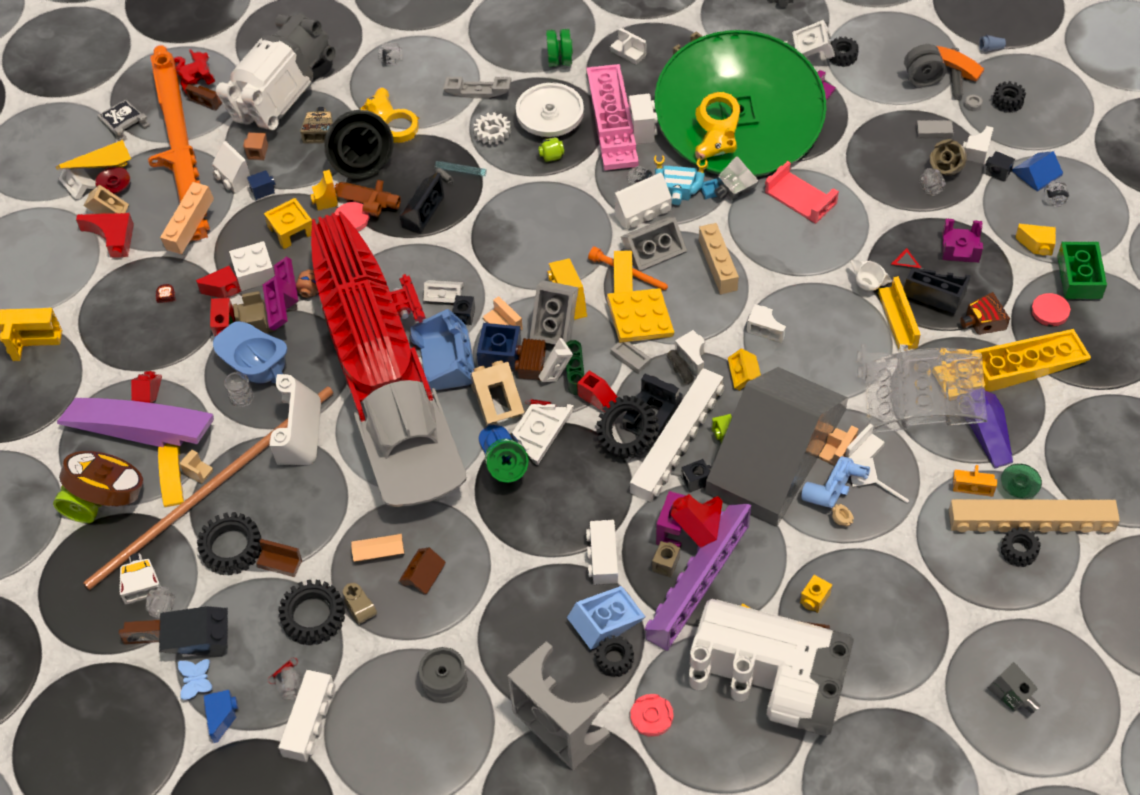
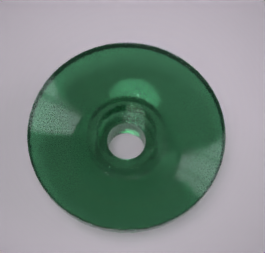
M1017 463L1004 469L1001 475V484L1004 490L1011 496L1027 499L1038 494L1042 486V479L1033 467Z

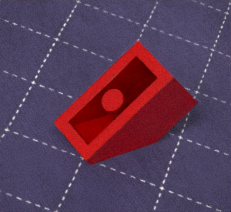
M230 266L196 280L200 293L204 295L228 298L241 292L239 282Z

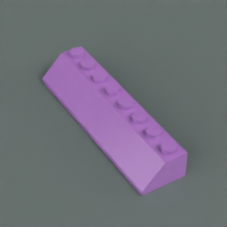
M729 505L725 512L721 511L717 540L701 548L698 546L696 556H692L687 563L688 568L685 572L679 574L676 581L677 584L674 588L671 587L669 589L664 604L660 603L657 607L654 619H650L645 626L646 640L666 651L670 649L748 529L751 505Z

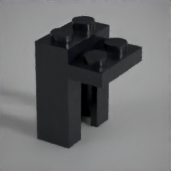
M645 373L641 378V391L637 398L642 399L652 408L659 410L656 414L659 420L656 421L659 424V429L655 430L658 432V436H653L652 438L656 442L682 402L683 394L679 392V388L674 384L666 383L659 380L656 376H650ZM634 410L627 411L623 417V429L639 436L642 432L641 429L637 428L642 421L640 413Z

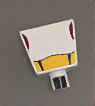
M141 554L130 555V564L122 565L120 568V596L125 605L147 599L149 594H151L150 598L155 597L154 595L164 594L150 560H142Z

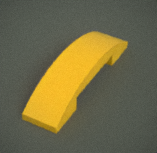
M166 443L164 447H158L159 477L164 508L180 505L184 502L179 464L180 446Z

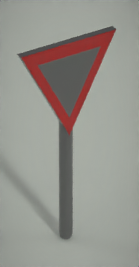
M907 248L891 264V266L924 269L920 267Z

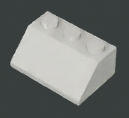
M658 173L615 193V217L625 230L634 228L641 223L650 221L654 217L672 210V197L662 173Z

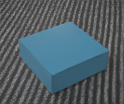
M717 179L703 182L701 191L705 199L717 197L714 193V190L719 187Z

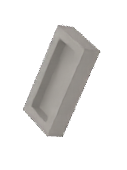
M952 120L917 121L918 138H953Z
M618 342L611 348L613 356L638 374L651 363L649 356L629 342Z

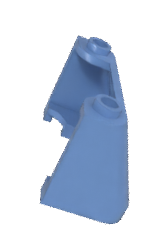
M446 309L410 327L412 343L421 348L424 373L430 390L435 388L436 391L472 384L470 375L474 372L473 369L475 367L469 332L466 325L453 312Z

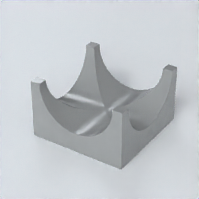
M546 641L508 675L513 713L574 770L610 736V732L605 727L595 732L586 733L596 716L609 703V699L602 693L593 700L572 703L554 696L551 690L556 686V681L551 676L543 681V668L548 656L553 651V647Z

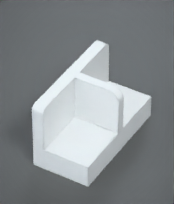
M620 28L618 30V40L610 46V51L637 65L646 56V41Z

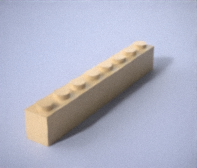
M951 499L949 506L951 531L1008 532L1013 528L1018 530V527H1022V530L1027 528L1029 531L1044 533L1049 531H1061L1064 533L1070 531H1081L1084 533L1102 531L1109 533L1115 531L1120 522L1116 500Z

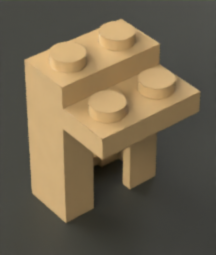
M497 361L492 363V367L485 368L481 366L473 369L474 372L470 375L472 380L471 387L473 393H476L486 427L497 424V421L509 417L513 419L523 416L524 409L508 362ZM501 386L509 411L497 415L489 389Z

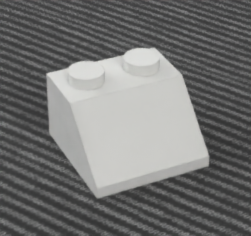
M226 141L223 142L212 163L214 168L213 174L217 180L223 182L228 190L231 189L236 194L249 186L247 177L250 174L246 160Z

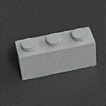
M675 217L664 218L620 236L625 251H632V262L638 271L687 251Z

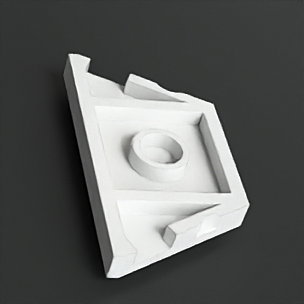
M531 404L512 432L515 441L524 448L527 455L536 465L540 463L573 411V405L567 404V407H555V404Z

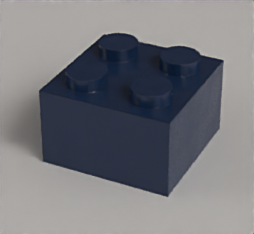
M483 323L477 349L478 366L492 367V363L503 361V363L508 362L510 369L515 370V362L518 360V346L521 345L520 326Z

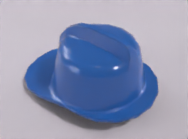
M500 425L487 426L479 434V442L485 454L489 446L495 441L505 438L512 440L506 428ZM503 455L501 457L503 459L502 463L509 461L510 455L507 457Z

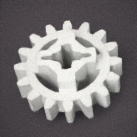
M495 112L493 115L487 113L486 117L480 116L481 120L476 119L474 134L477 136L478 141L482 140L483 144L489 142V145L492 142L498 144L499 140L504 142V137L509 138V133H511L510 121H507V117L502 118V114L496 116Z

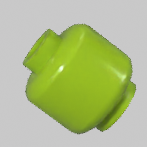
M558 138L542 140L541 146L538 147L539 156L543 157L547 162L561 159L564 154L562 141H559Z

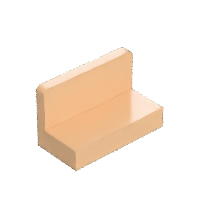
M499 296L493 299L494 309L483 316L484 321L493 324L520 326V329L523 330L522 318Z

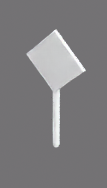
M873 458L854 461L855 464L869 466L870 474L867 479L851 475L853 487L876 483L904 502H909L907 498L877 480Z

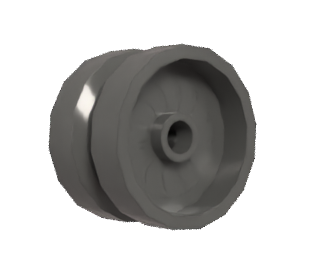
M919 45L909 51L904 58L905 68L912 84L916 87L925 88L935 85L946 74V65L938 47L935 45Z
M447 647L434 648L427 652L420 660L418 671L422 689L427 697L436 702L445 703L454 701L463 694L467 687L468 678L464 659L459 652Z

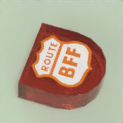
M163 284L156 289L157 303L175 301V291L172 285Z

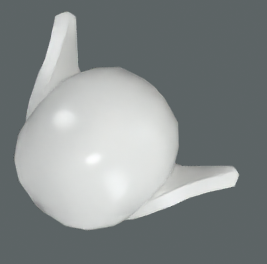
M850 261L856 273V283L863 290L874 291L879 286L892 282L889 275L879 264L872 261Z

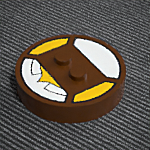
M80 451L69 454L63 461L59 475L61 484L70 493L88 502L105 506H124L137 500L143 484L141 473L133 465L116 456L95 451Z

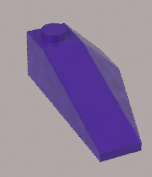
M983 389L963 394L960 409L994 469L1012 464L1013 457L1005 412L996 395Z

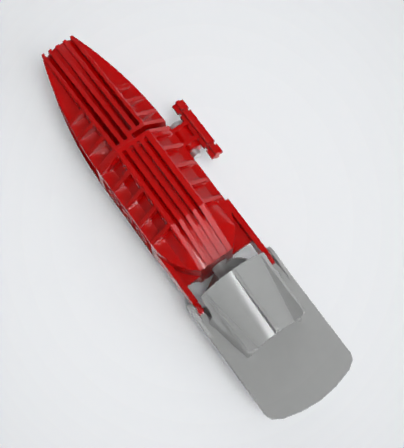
M339 211V215L332 213L330 216L325 215L323 219L318 217L319 222L317 224L315 219H312L311 249L316 285L325 320L357 412H353L382 499L386 505L400 507L430 502L447 495L466 481V471L435 388L430 390L415 347L410 348L400 317L403 319L408 318L411 312L415 322L419 321L421 323L423 319H426L409 275H402V278H399L403 289L395 288L390 292L384 275L368 245L341 211ZM360 402H363L365 411L367 414V423Z

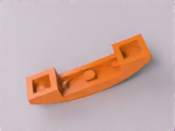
M936 46L941 53L945 65L962 71V77L977 82L984 72V68L970 57L949 48Z

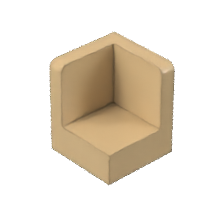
M191 450L179 463L183 474L201 484L213 472V468L202 462L199 454L194 450Z

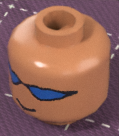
M308 269L299 274L296 289L303 297L309 298L318 294L314 270Z

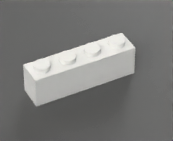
M306 670L279 745L282 757L307 762L309 755L313 754L315 737L320 734L322 728L323 715L326 716L328 712L329 697L333 696L335 692V684L331 675Z

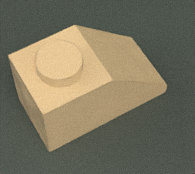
M101 185L89 193L84 207L95 214L125 213L129 206L128 203Z

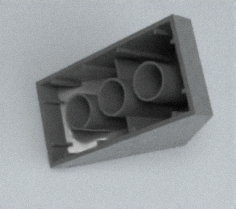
M780 367L747 382L706 480V494L714 498L719 496L723 502L729 505L749 504L751 505L750 515L777 527L826 445L829 433H833L847 408L848 397Z

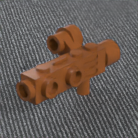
M377 180L375 189L346 182H339L335 185L337 197L363 203L362 211L370 213L372 216L378 217L381 213V208L388 207L398 210L401 203V196L382 191L384 183L382 180Z

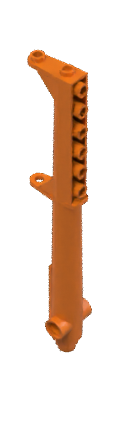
M158 45L154 48V54L150 57L158 100L165 118L171 150L149 157L148 164L151 167L163 166L173 171L181 203L192 182L201 183L200 180H197L199 177L198 169L194 167V165H197L193 147L189 146L174 57L167 51L165 46ZM203 217L190 241L208 238L207 230H210L207 219L205 220Z

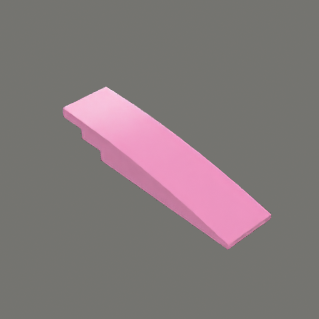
M620 64L587 68L604 170L638 167L639 161L636 152L633 124Z

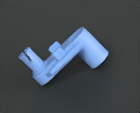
M841 456L825 486L811 482L805 483L802 490V500L833 508L840 494H848L849 486H845L849 476L855 475L867 479L870 474V467L855 464L853 459Z

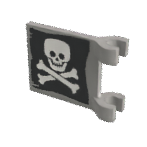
M126 99L97 115L120 141L127 139L123 132L125 128L139 122L144 129L150 126L146 121L147 116L141 114Z

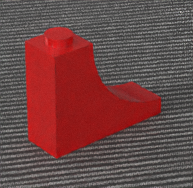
M130 213L77 215L76 221L80 231L92 232L103 237L106 240V247L110 257H128L134 226Z
M688 494L677 498L673 502L671 516L701 548L717 540L723 501L717 496L701 504Z

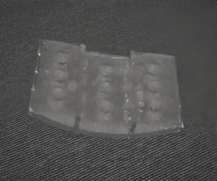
M954 348L918 349L888 355L865 365L867 426L870 423L874 425L872 433L907 430L909 425L946 422L947 426L987 422L982 353Z

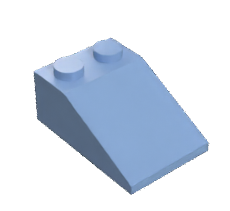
M619 586L576 602L567 619L588 647L594 649L599 646L601 640L605 641L606 637L611 639L613 635L616 638L644 620L646 616L625 589Z

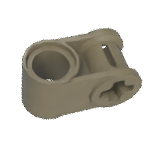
M349 583L344 587L345 604L357 624H361L377 615L373 603L367 598L358 584Z

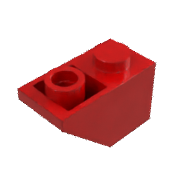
M590 370L578 382V396L603 412H606L603 410L604 406L610 407L608 402L611 400L616 402L615 398H617V395L608 383Z
M145 371L144 374H139L138 377L132 379L131 400L147 403L155 401L162 375L156 374L155 371Z

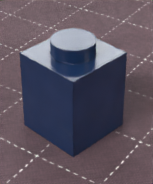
M266 170L247 177L249 188L255 200L275 193L273 187L276 185L273 176L268 175Z

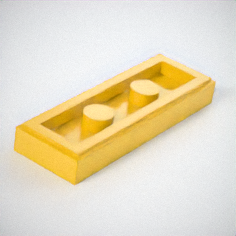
M614 251V293L633 291L632 251Z

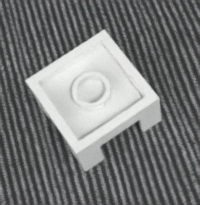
M824 20L792 32L795 49L807 59V56L823 51L827 59L835 56L829 42L831 33Z

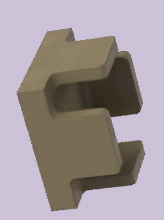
M260 292L242 294L243 304H233L236 322L248 323L264 333L274 332V330L269 328L265 300H262Z

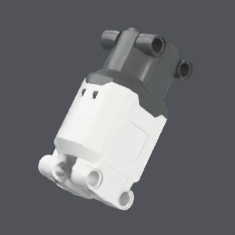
M303 14L293 16L278 15L275 24L280 30L275 35L263 36L232 71L230 81L228 83L221 82L217 85V96L234 122L248 125L255 121L260 128L269 130L277 128L278 119L284 116L312 82V68L320 59L332 61L336 56L335 48L328 45L329 37L322 30L320 21L308 19Z

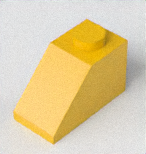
M1018 224L1015 238L1033 254L1052 256L1056 244V227Z

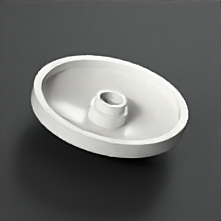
M544 83L533 86L519 97L516 104V116L519 124L526 131L543 137L560 136L572 131L580 124L584 115V104L581 96L571 87L559 83Z

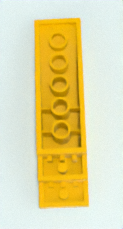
M1071 329L974 350L970 356L953 359L949 365L935 367L932 373L947 401L951 402L960 400L963 394L983 389L991 392L1049 375L1089 361L1091 356L1075 330Z

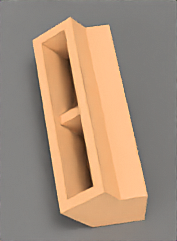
M402 534L351 542L354 562L405 554Z

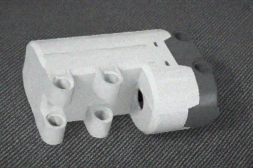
M710 599L705 605L691 648L689 684L692 689L700 691L708 685L711 673L732 679L730 695L737 702H743L748 699L752 684L771 689L772 692L767 708V716L770 721L824 736L831 735L854 638L850 634ZM701 675L703 678L696 679L694 676ZM741 686L744 687L745 690L739 691L736 689V687Z

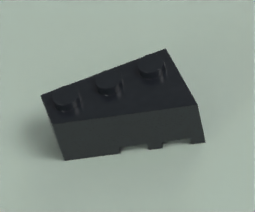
M912 268L906 278L904 292L906 297L955 314L967 292L971 275L958 277L953 276V273L949 272L947 275L936 274V271Z

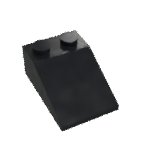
M205 606L160 613L159 652L223 656L227 647L228 608Z

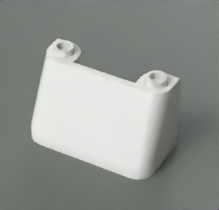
M277 374L276 387L282 393V402L288 403L290 406L288 427L278 428L272 432L270 448L277 465H310L317 457L321 412L320 397L291 375Z

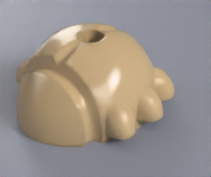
M836 504L832 508V517L837 524L850 526L853 523L854 517L847 507L842 504Z

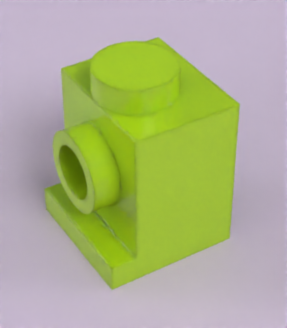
M731 414L712 418V432H714L716 440H720L721 444L731 422Z

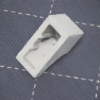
M986 126V129L981 134L969 135L968 142L963 144L968 161L984 164L994 127Z
M755 304L747 321V332L782 343L785 337L786 326L774 319L772 316L773 309Z
M692 330L675 340V353L698 376L704 368V361L701 355L704 354L705 341L701 335Z

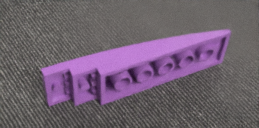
M75 398L57 420V424L164 447L166 443L181 446L183 441L198 444L213 422L214 416L212 413L155 403L103 398Z

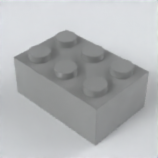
M544 280L537 285L530 339L545 340L546 343L555 345L559 338H562L565 343L571 340L579 287Z

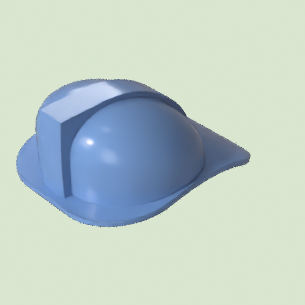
M239 321L230 324L214 338L213 347L216 354L246 380L254 383H267L271 381L276 384L277 374H283L285 354L287 353V345L283 340L272 337L248 323Z

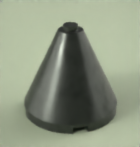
M353 110L339 116L329 127L324 140L325 155L330 165L339 174L351 179H364L377 174L379 169L385 163H388L394 146L393 135L388 124L379 115L367 110Z

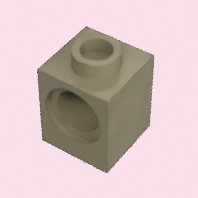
M661 541L652 561V571L671 578L680 559V547L673 543Z

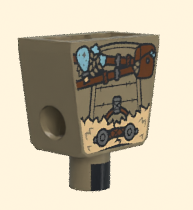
M318 107L316 112H308L306 114L300 131L303 144L324 143L326 133L333 123L331 112L326 111L324 107Z

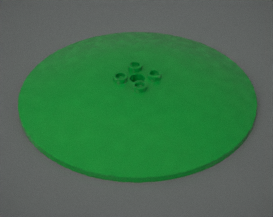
M748 30L715 32L686 44L664 66L655 90V113H657V122L661 132L672 148L695 166H697L698 160L695 156L696 147L702 143L707 133L697 121L696 108L701 105L704 98L717 92L730 94L737 100L743 112L739 115L735 131L736 151L711 156L700 162V166H704L707 160L708 167L705 170L718 175L736 156L739 157L755 177L774 173L787 161L791 164L795 163L816 142L826 115L825 90L817 71L808 59L797 49L778 38ZM723 102L711 103L706 108L707 114L715 120L727 119L732 114L731 108Z

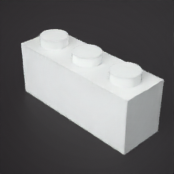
M614 520L590 521V529H586L587 541H591V547H587L588 559H592V565H588L589 577H593V585L618 583Z

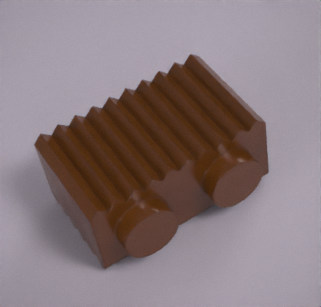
M524 338L522 345L518 346V356H520V359L515 362V371L518 372V378L540 380L538 376L543 370L546 353L545 340Z

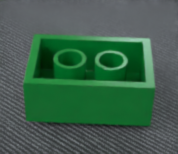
M1061 242L1057 258L1064 298L1102 299L1107 287L1099 242Z

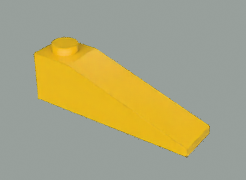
M121 140L55 167L57 170L104 168L116 165L117 167H123L127 165V161L131 157L124 141Z

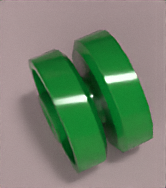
M570 29L560 30V40H557L555 30H546L549 67L558 66V56H561L563 66L572 65L573 47L572 39H570Z

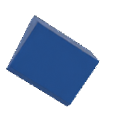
M1054 151L1037 153L1012 169L1013 173L1037 192L1063 175Z

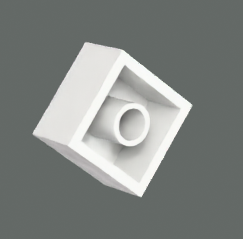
M650 94L629 96V110L635 143H653L654 135H657V126L655 125L657 123V113L653 112L655 111L654 100H651Z
M264 241L229 251L241 291L261 286L275 276Z

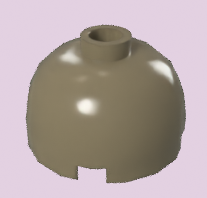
M951 139L942 140L934 146L935 149L930 154V163L937 172L950 176L959 173L965 167L967 153L964 147L957 141Z

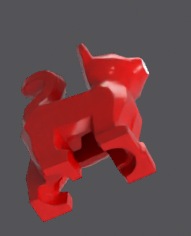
M190 49L189 52L193 63L185 65L186 60L183 57L174 58L175 64H178L176 72L181 79V85L185 93V88L189 84H197V81L202 78L208 85L216 82L207 65L209 59L207 53H194Z

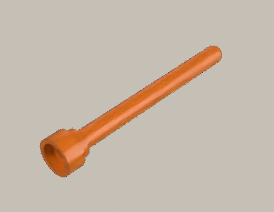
M594 246L590 250L589 260L593 262L602 261L614 267V259L604 255L601 249ZM632 268V276L661 290H667L668 285Z

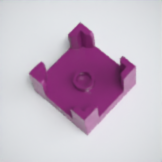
M946 218L942 232L943 260L979 263L983 251V243L980 242L983 228L982 221L974 220L971 230L953 229L955 220Z
M672 491L668 492L656 524V545H660L662 541L673 543L681 548L682 542L667 537L669 533L680 536L682 527L671 516L673 502L677 498L686 495Z

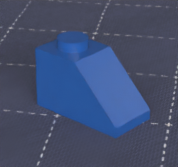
M229 690L204 696L208 730L213 743H217L236 719L235 709H238V702L236 696L232 697Z

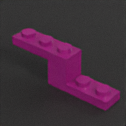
M287 256L273 265L275 276L263 284L269 328L274 331L288 322L286 310L298 302L292 259Z

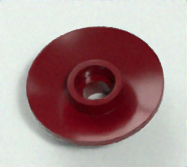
M120 167L107 168L98 174L95 184L96 187L101 185L111 193L116 194L127 188L130 183V175L127 170Z

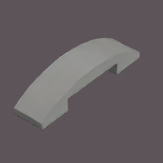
M446 77L443 89L447 93L460 97L491 98L509 92L512 78L495 77L494 82H464L463 77Z

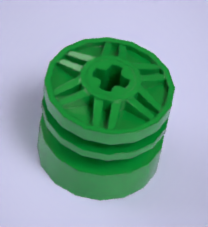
M506 438L497 440L486 451V467L491 475L501 482L509 483L518 480L524 475L528 467L529 461L526 451L514 440ZM503 455L506 457L510 455V462L508 464L506 462L502 464L503 459L501 457Z

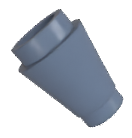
M989 35L981 37L979 41V48L984 50V52L1004 49L1006 45L1004 38Z

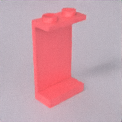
M787 161L772 176L766 179L765 193L816 224L837 204L839 191L833 188L829 193H823L790 173L791 163Z

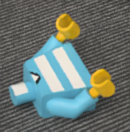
M655 155L654 163L657 165L655 175L658 173L663 174L672 197L673 205H680L681 200H690L691 195L702 188L705 176L703 172L708 167L707 160L704 166H700V158L697 160L698 171L697 168L665 165L662 168L664 156L662 155L661 162H657Z

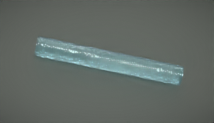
M436 161L435 168L486 176L487 169L441 161Z

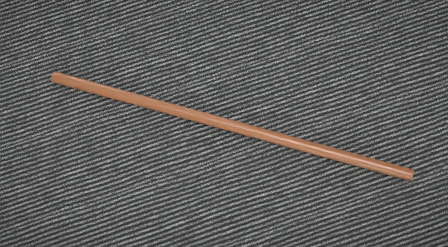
M328 386L318 394L321 403L333 394L332 389ZM288 418L279 426H277L274 430L278 428H287ZM274 430L84 581L85 587L91 590L127 561L130 555L137 553L270 445L271 434Z

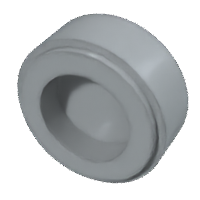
M969 95L966 97L964 105L970 111H978L981 109L983 101L977 95Z

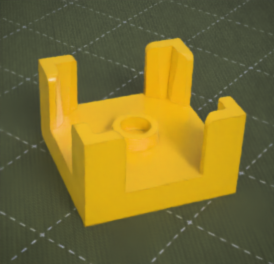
M296 198L264 213L269 230L272 232L274 229L277 233L283 249L292 245L290 236L305 229L307 237L311 236L312 219Z

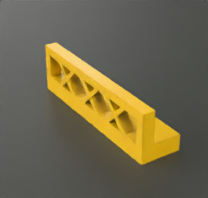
M899 276L893 277L892 286L880 288L878 295L899 351L918 348L921 334Z

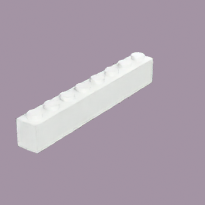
M704 368L701 370L630 481L631 494L649 502H652L655 496H659L664 481L667 482L669 480L672 468L677 467L679 464L680 455L682 452L685 453L687 451L690 439L695 438L697 435L700 423L703 424L705 422L709 409L712 410L714 408L717 396L722 395L725 388L723 376Z

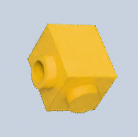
M813 575L801 593L800 603L806 609L818 613L831 594L832 584Z

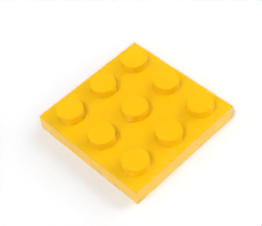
M660 288L607 294L606 299L619 343L673 337V326Z

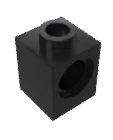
M995 151L993 156H989L985 163L987 167L986 174L1005 182L1012 172L1015 158Z
M456 295L452 312L465 325H472L475 312L474 297Z
M703 459L681 467V478L689 493L706 487V480L711 471V466L706 465Z

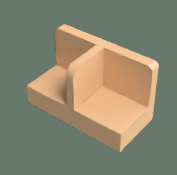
M851 426L848 432L836 428L833 433H829L827 443L819 454V459L835 466L841 456L845 457L846 449L857 437L859 429Z

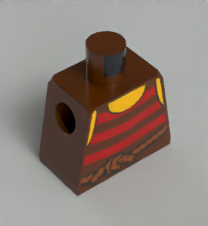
M993 292L970 303L966 316L960 318L963 328L972 326L979 335L1007 330L1010 317Z

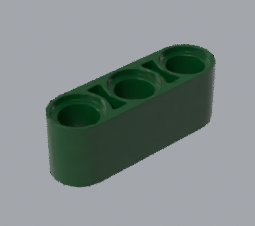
M570 340L566 342V345L573 354L566 365L568 390L571 394L578 395V382L584 376L582 346L579 341Z

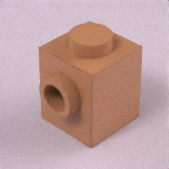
M248 133L247 139L244 140L247 159H265L268 148L266 134Z

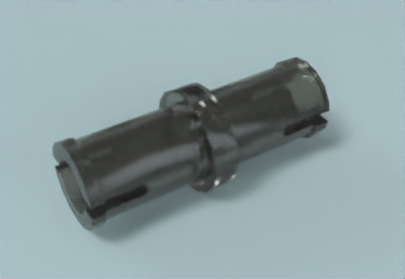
M674 349L669 351L667 358L672 363L674 372L679 374L684 384L693 382L694 375L688 369L687 362L681 358L676 349L675 351Z

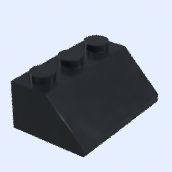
M437 172L425 178L421 185L417 186L415 194L409 199L408 205L400 213L399 218L402 228L419 234L423 232L444 198L441 173Z

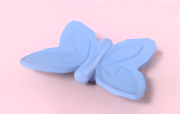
M209 659L202 660L196 665L189 661L178 662V670L183 676L187 677L183 679V682L187 684L183 686L180 692L182 700L191 699L198 692L205 693L212 690L211 683L206 680L208 675L205 674L210 664Z

